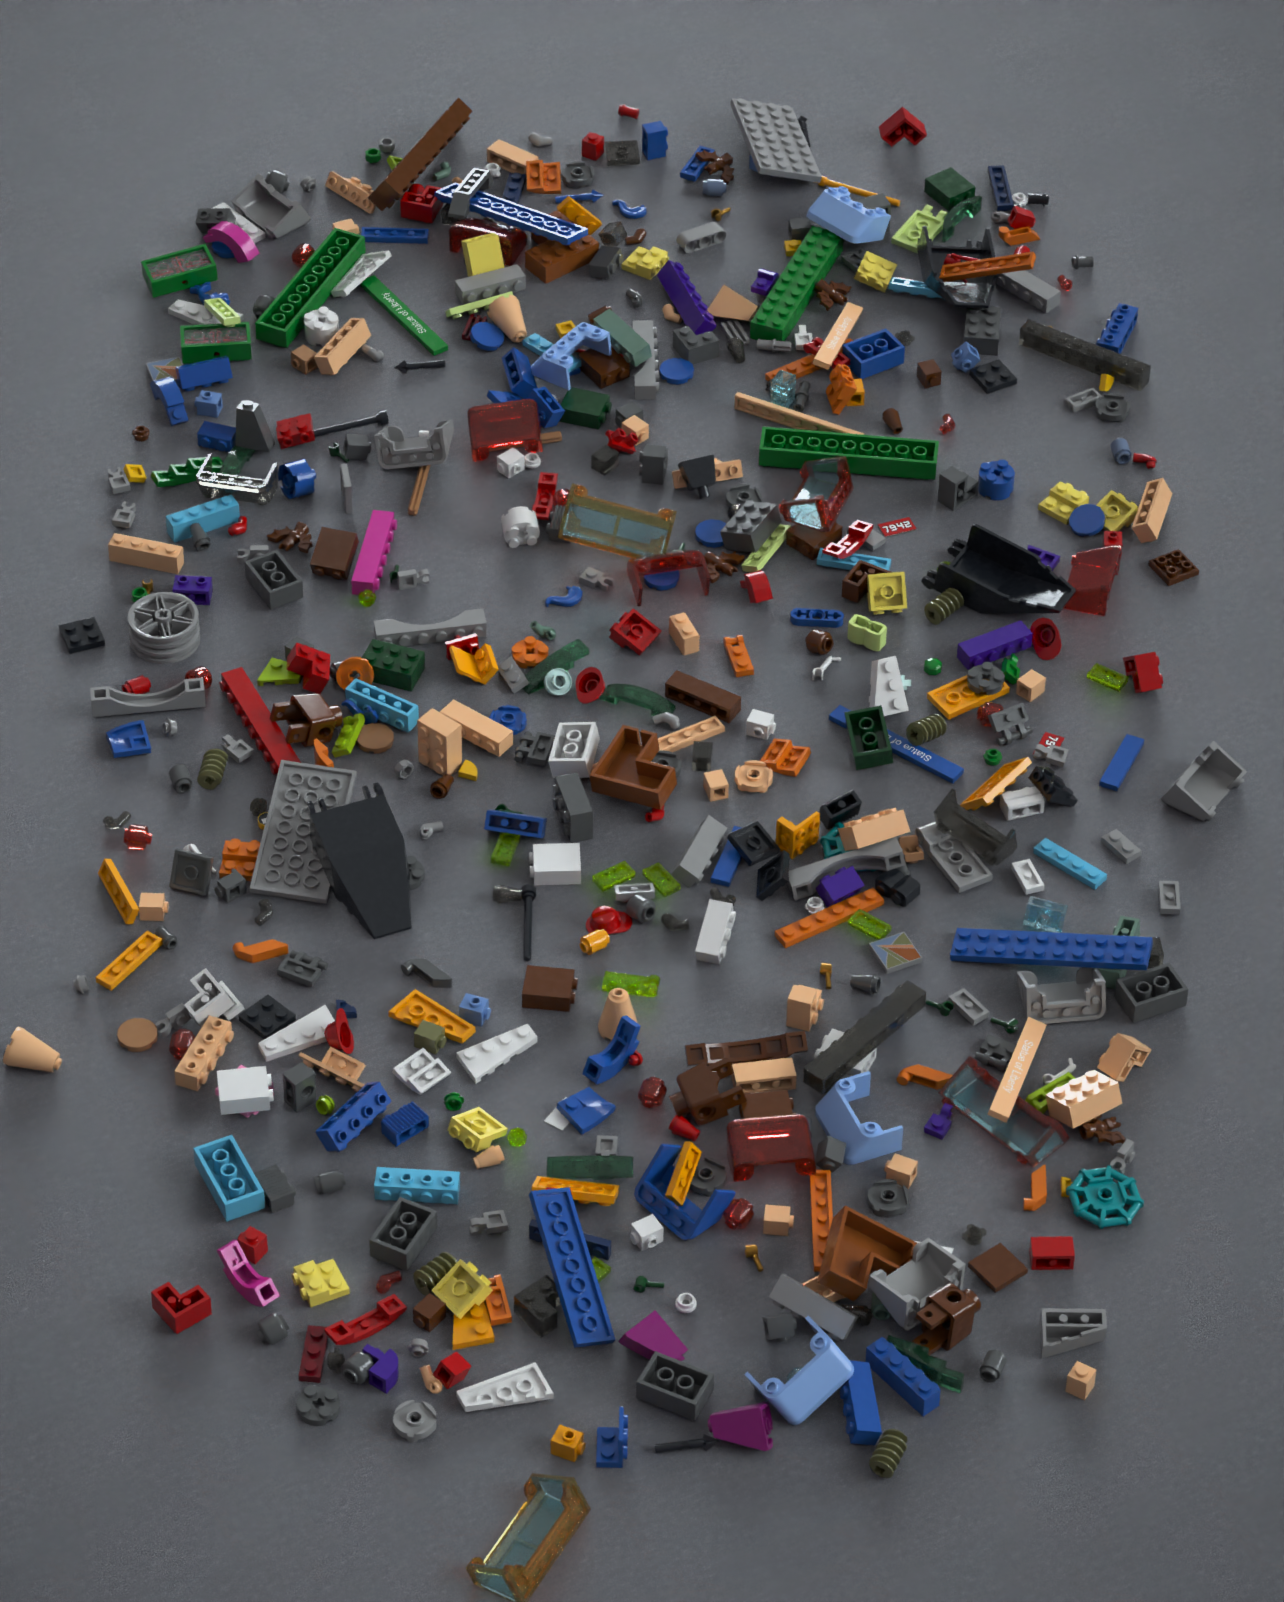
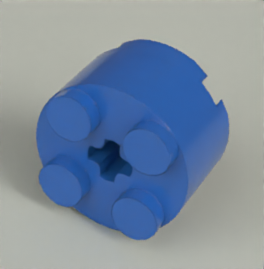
M305 459L279 466L278 480H282L283 486H281V490L288 499L314 493L316 472L310 468Z
M1003 459L982 463L979 469V493L983 497L985 495L991 497L990 500L997 501L1008 498L1014 488V469Z

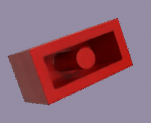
M1073 1236L1030 1237L1029 1255L1031 1270H1072L1075 1260Z

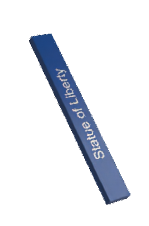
M839 705L829 714V720L846 728L844 712L851 710ZM887 729L892 753L952 784L964 773V768L921 746L912 745L907 739Z

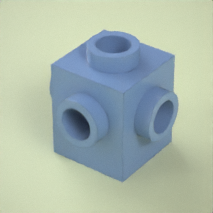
M967 341L951 353L954 367L958 370L961 369L965 373L981 361L978 350Z

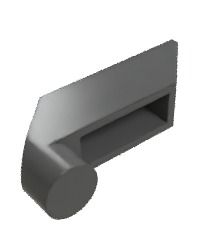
M410 959L401 965V970L405 975L414 972L434 988L452 987V978L427 959Z

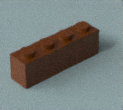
M678 670L665 683V697L712 717L716 716L718 719L729 724L741 711V696Z

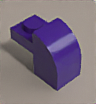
M762 268L759 269L757 278L751 285V292L768 296L777 282L779 274Z
M367 1344L362 1349V1353L369 1354L374 1363L369 1369V1384L387 1394L399 1378L398 1357L392 1349H389L384 1354L380 1349Z

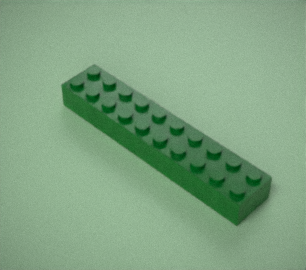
M811 227L751 320V339L786 341L814 297L817 283L821 279L824 280L843 251V238L827 229Z
M334 228L255 322L256 339L287 348L304 328V315L319 309L332 294V289L362 254L366 253L365 236Z
M763 426L759 447V465L935 480L939 441Z

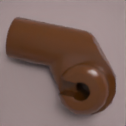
M639 228L633 236L625 237V244L641 243L646 236L645 229Z

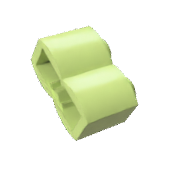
M855 614L849 620L847 638L851 642L864 645L873 651H880L885 646L887 627L884 624L870 621L867 617Z

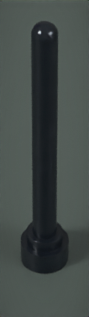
M386 410L379 411L373 417L314 430V436L318 437L374 423L381 425L389 424Z
M530 884L521 887V898L524 900L523 959L527 962L531 960L532 901L536 898V887Z

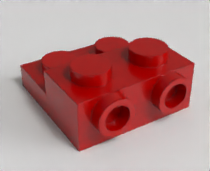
M310 413L276 422L277 439L281 449L315 441Z
M633 608L629 613L625 612L621 616L619 624L616 622L609 630L611 632L609 638L622 648L627 645L640 656L660 635L662 630Z

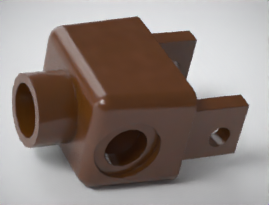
M317 693L292 695L288 702L273 703L270 715L272 722L286 720L289 728L285 739L288 744L301 742L304 747L313 746L314 739L316 738L323 744L330 742L334 728L340 727L343 720L340 707L338 705L328 706L323 697Z
M728 1057L709 1066L704 1061L677 1076L676 1081L681 1091L669 1096L678 1116L684 1117L691 1113L695 1123L698 1126H702L728 1116V1109L747 1101L741 1085L721 1094L718 1091L719 1081L734 1074Z
M952 1283L929 1295L926 1298L924 1308L916 1313V1319L922 1322V1331L924 1333L912 1340L911 1345L926 1357L941 1347L946 1351L952 1349L972 1332L974 1314L981 1308L978 1296L972 1290L965 1289L962 1291ZM949 1322V1330L945 1329L942 1325Z

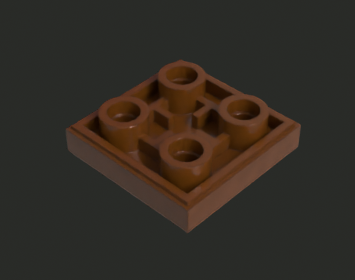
M1179 549L1151 559L1148 563V566L1168 586L1199 575V569Z
M1002 1243L995 1245L968 1262V1267L995 1293L1028 1273V1268Z

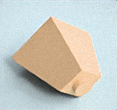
M723 285L707 310L713 317L751 322L760 307L726 285Z

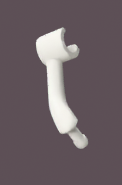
M829 656L820 668L813 669L812 680L819 676L821 681H823L824 670L832 661L840 662L841 658Z
M1069 1058V1066L1055 1076L1045 1074L1043 1076L1044 1086L1067 1072L1072 1073L1076 1069L1073 1059Z

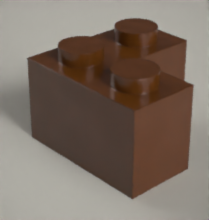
M859 560L842 580V597L858 603L865 593H868L867 575L892 572Z

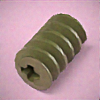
M949 588L926 604L924 611L927 619L934 625L940 624L941 621H944L945 618L964 605L963 596L954 588Z
M932 714L910 723L906 729V736L912 745L919 746L941 735L943 736L946 733L947 725L942 716Z
M210 749L205 752L197 777L200 786L213 790L221 783L228 760L226 752L220 749Z
M442 1252L432 1261L422 1266L420 1270H416L413 1273V1279L418 1290L423 1295H428L429 1290L431 1291L458 1261L451 1254Z
M887 1429L882 1434L879 1444L869 1460L870 1468L878 1476L891 1478L894 1475V1471L897 1469V1465L907 1449L906 1442L908 1439L904 1433L896 1429Z

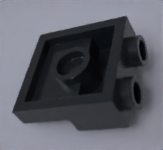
M1036 766L1028 778L1048 802L1075 806L1078 800L1073 795V791L1065 786L1063 780L1059 776L1054 775L1055 772L1051 768Z

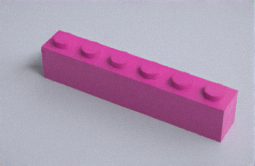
M372 511L351 580L352 594L374 597L375 590L379 589V578H382L383 566H386L387 562L386 554H389L390 542H393L394 538L393 530L397 529V520L394 519V512Z

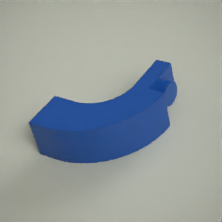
M166 377L152 381L150 386L155 400L161 399L170 425L174 426L188 422L189 419L183 404L184 399L174 379Z
M622 1016L610 1044L602 1052L588 1057L582 1074L595 1084L603 1083L614 1077L628 1063L629 1056L633 1055L640 1042L636 1038L641 1026L628 1016Z

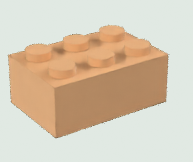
M433 708L417 720L419 762L443 776L445 774L452 775L462 766L461 724Z
M896 807L843 823L844 827L838 829L845 851L859 849L910 832L904 809L897 811Z
M1095 1070L1088 1071L1085 1075L1072 1079L1069 1083L1054 1088L1053 1091L1045 1094L1049 1116L1073 1129L1122 1104L1119 1083Z

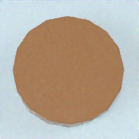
M370 723L362 727L356 742L358 747L364 752L374 751V754L382 753L392 747L394 733L391 728L384 724Z
M133 1018L121 1024L118 1029L117 1038L120 1046L128 1048V1051L142 1052L150 1049L152 1044L157 1042L158 1030L150 1020Z

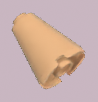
M509 295L510 297L507 298L501 296L489 305L488 308L490 310L489 312L487 311V315L512 342H522L527 332L519 300L514 295Z
M615 988L609 992L598 1022V1031L601 1037L610 1039V1042L615 1035L622 1016H628L638 1023L629 994L625 989Z
M17 1027L11 1036L12 1041L10 1045H7L4 1053L3 1063L5 1065L53 1072L55 1069H59L62 1063L60 1053L24 1028Z

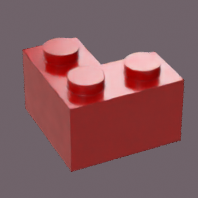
M901 107L879 126L881 138L892 147L903 137L913 145H917L927 136L924 124L904 107Z
M427 185L422 195L405 192L400 200L401 217L433 223L443 205V202L437 199L434 194L435 191L442 188Z
M296 642L287 656L286 670L304 676L303 689L321 694L329 681L330 654Z
M1155 652L1123 658L1126 676L1132 675L1135 693L1162 688L1163 677L1159 673L1158 668L1160 661Z
M170 1282L151 1291L152 1308L176 1335L212 1314L211 1298L199 1285L181 1295Z

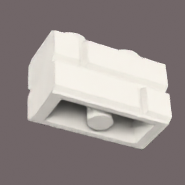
M1036 786L1025 787L1016 791H1006L1000 795V809L1007 821L1044 813L1045 801Z

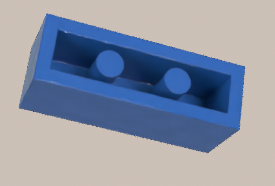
M513 347L502 357V362L511 391L526 400L532 389L537 388V385L532 375L528 356Z
M227 356L175 367L179 388L185 389V391L194 390L195 386L200 385L202 387L212 386L213 382L217 381L219 384L229 382L228 379L233 378Z
M487 810L484 829L543 838L545 837L547 818Z

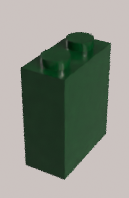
M950 167L925 178L924 192L947 211H951L975 200L976 187Z
M571 387L560 404L565 412L559 422L599 430L601 424H604L606 421V414L611 411L610 395Z

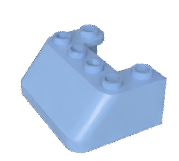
M843 186L825 189L808 209L806 215L808 219L846 241L855 244L883 240L891 217L882 208L866 209L863 207V204L852 201L849 197L850 192Z
M586 322L578 324L531 365L532 375L570 390L569 368L574 364L573 358L570 355L582 345L608 356L612 355L610 333Z

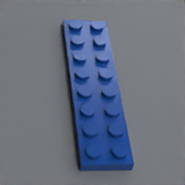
M570 1188L531 1191L529 1193L530 1202L574 1348L612 1344L616 1339Z

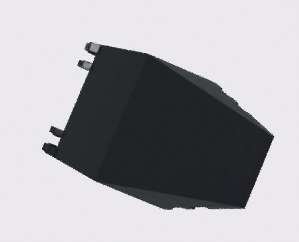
M923 226L921 236L917 240V251L923 282L927 287L954 307L989 308L998 274L966 279L967 283L961 280L943 282L942 279H939L948 254L954 253L977 259L994 258L995 253L990 229H985L983 241H977L976 247L972 246L971 240H967L966 247L933 246L932 239H929L927 226Z
M976 523L971 526L967 542L955 539L952 542L953 544L947 548L948 553L955 557L950 565L940 563L937 572L929 570L927 576H924L921 581L926 588L934 589L940 593L945 592L949 588L958 590L963 596L964 605L978 613H1060L1076 593V589L1064 578L1052 572L1053 569L1049 565L1045 566L1040 561L1041 558L1038 555Z
M378 782L373 783V789L376 793L375 797H371L369 788L366 785L362 787L365 796L364 800L327 810L323 798H319L318 805L321 812L317 813L314 804L311 801L307 802L310 816V839L336 899L347 907V911L359 920L361 926L374 939L405 931L412 927L410 874L405 842L383 789Z

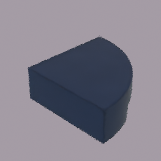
M336 1000V1012L339 1008H343L347 1018H357L354 1006L347 1004L344 1000Z

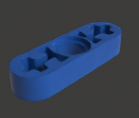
M795 608L791 611L790 621L796 626L838 628L843 625L844 614L839 610ZM818 616L821 619H813V617Z

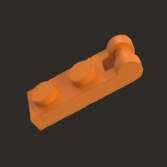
M736 635L735 638L724 637V647L735 677L754 675V668L744 644L743 636Z
M494 1275L493 1278H488L491 1281L489 1286L493 1291L484 1300L491 1326L512 1322V1315L501 1275Z

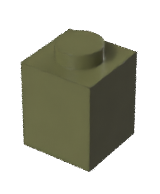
M423 1020L414 1032V1047L424 1048L427 1052L436 1055L439 1049L443 1048L446 1044L445 1028Z

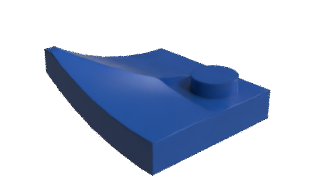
M144 720L130 722L106 732V739L114 758L151 753V745Z
M590 1087L557 1103V1109L581 1135L600 1124L616 1109L614 1104L600 1097Z

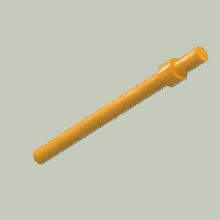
M822 176L820 183L815 182L823 187L838 188L843 186L850 193L863 197L877 195V193L829 180ZM885 196L891 205L899 207L900 200Z

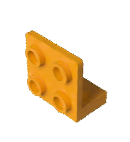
M486 643L477 650L475 655H471L454 646L449 648L456 672L471 678L475 682L486 685L499 670L492 648Z
M816 811L797 826L784 817L777 819L775 843L781 849L780 851L785 850L790 854L789 857L793 859L797 855L802 854L811 845L816 844L819 839L820 813Z

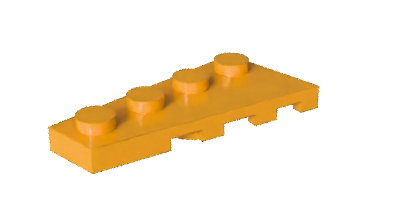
M416 989L388 1011L389 1017L418 1027L423 1020L445 1028L446 1038L461 1044L476 1033L475 1026Z
M484 1301L479 1306L474 1304L461 1319L454 1314L453 1350L495 1342Z

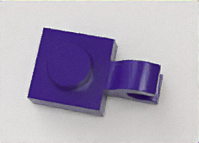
M945 1103L939 1115L933 1113L924 1126V1133L942 1140L952 1124V1121L949 1119L952 1116L950 1111L953 1106Z

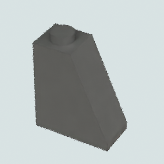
M249 400L242 401L236 408L235 446L269 453L274 447L275 441L260 405Z

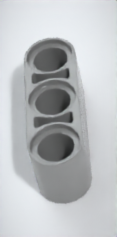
M711 222L680 233L676 241L686 253H692L723 242L727 234L717 222Z

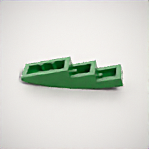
M220 457L187 458L186 464H172L166 471H152L151 478L157 487L175 486L210 477L226 470V466Z

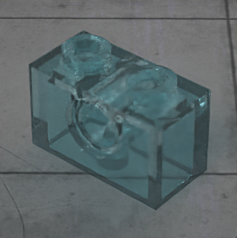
M779 370L771 381L770 403L790 409L795 402V374Z
M1030 896L1023 925L1031 929L1061 933L1068 905ZM1041 915H1047L1049 919H1044Z

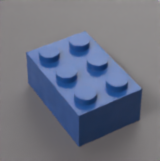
M883 329L843 344L842 354L850 359V365H848L850 370L859 379H864L903 364L905 347L887 329Z

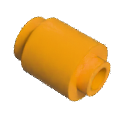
M597 929L581 937L579 945L584 953L591 955L607 947V944L610 943V938L604 929Z

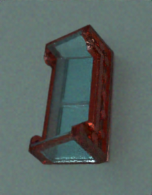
M846 456L805 461L800 469L801 478L804 480L791 501L782 500L779 505L784 521L820 532H829L854 489Z
M971 1056L966 1059L938 1092L942 1097L941 1102L943 1104L952 1105L954 1109L1017 1155L1016 1159L1023 1165L1029 1164L1034 1168L1063 1146L1070 1138L1060 1122L1053 1117L1045 1116L1019 1096H1017L1007 1123L989 1116V1109L1001 1082L991 1076L986 1069L978 1066V1062Z

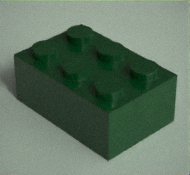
M372 639L362 658L369 661L374 670V683L410 692L414 689L425 669L424 651Z
M882 705L844 712L856 770L892 764V748Z

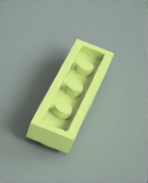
M511 291L450 308L445 311L447 318L453 317V319L463 317V313L468 312L471 315L477 313L478 309L484 308V311L489 310V305L495 299L501 296L507 298L510 297L509 295H513Z
M221 298L204 300V307L224 326L233 327L235 324L241 323L240 316Z
M779 524L756 553L752 552L741 565L742 570L746 572L761 570L785 541L787 530L791 528V525Z

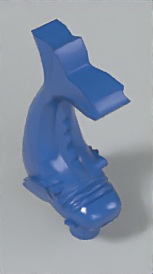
M210 282L189 288L191 294L198 295L203 305L204 300L221 298L225 303L230 304L227 293L217 294L215 292L211 295L205 294V292L211 290Z

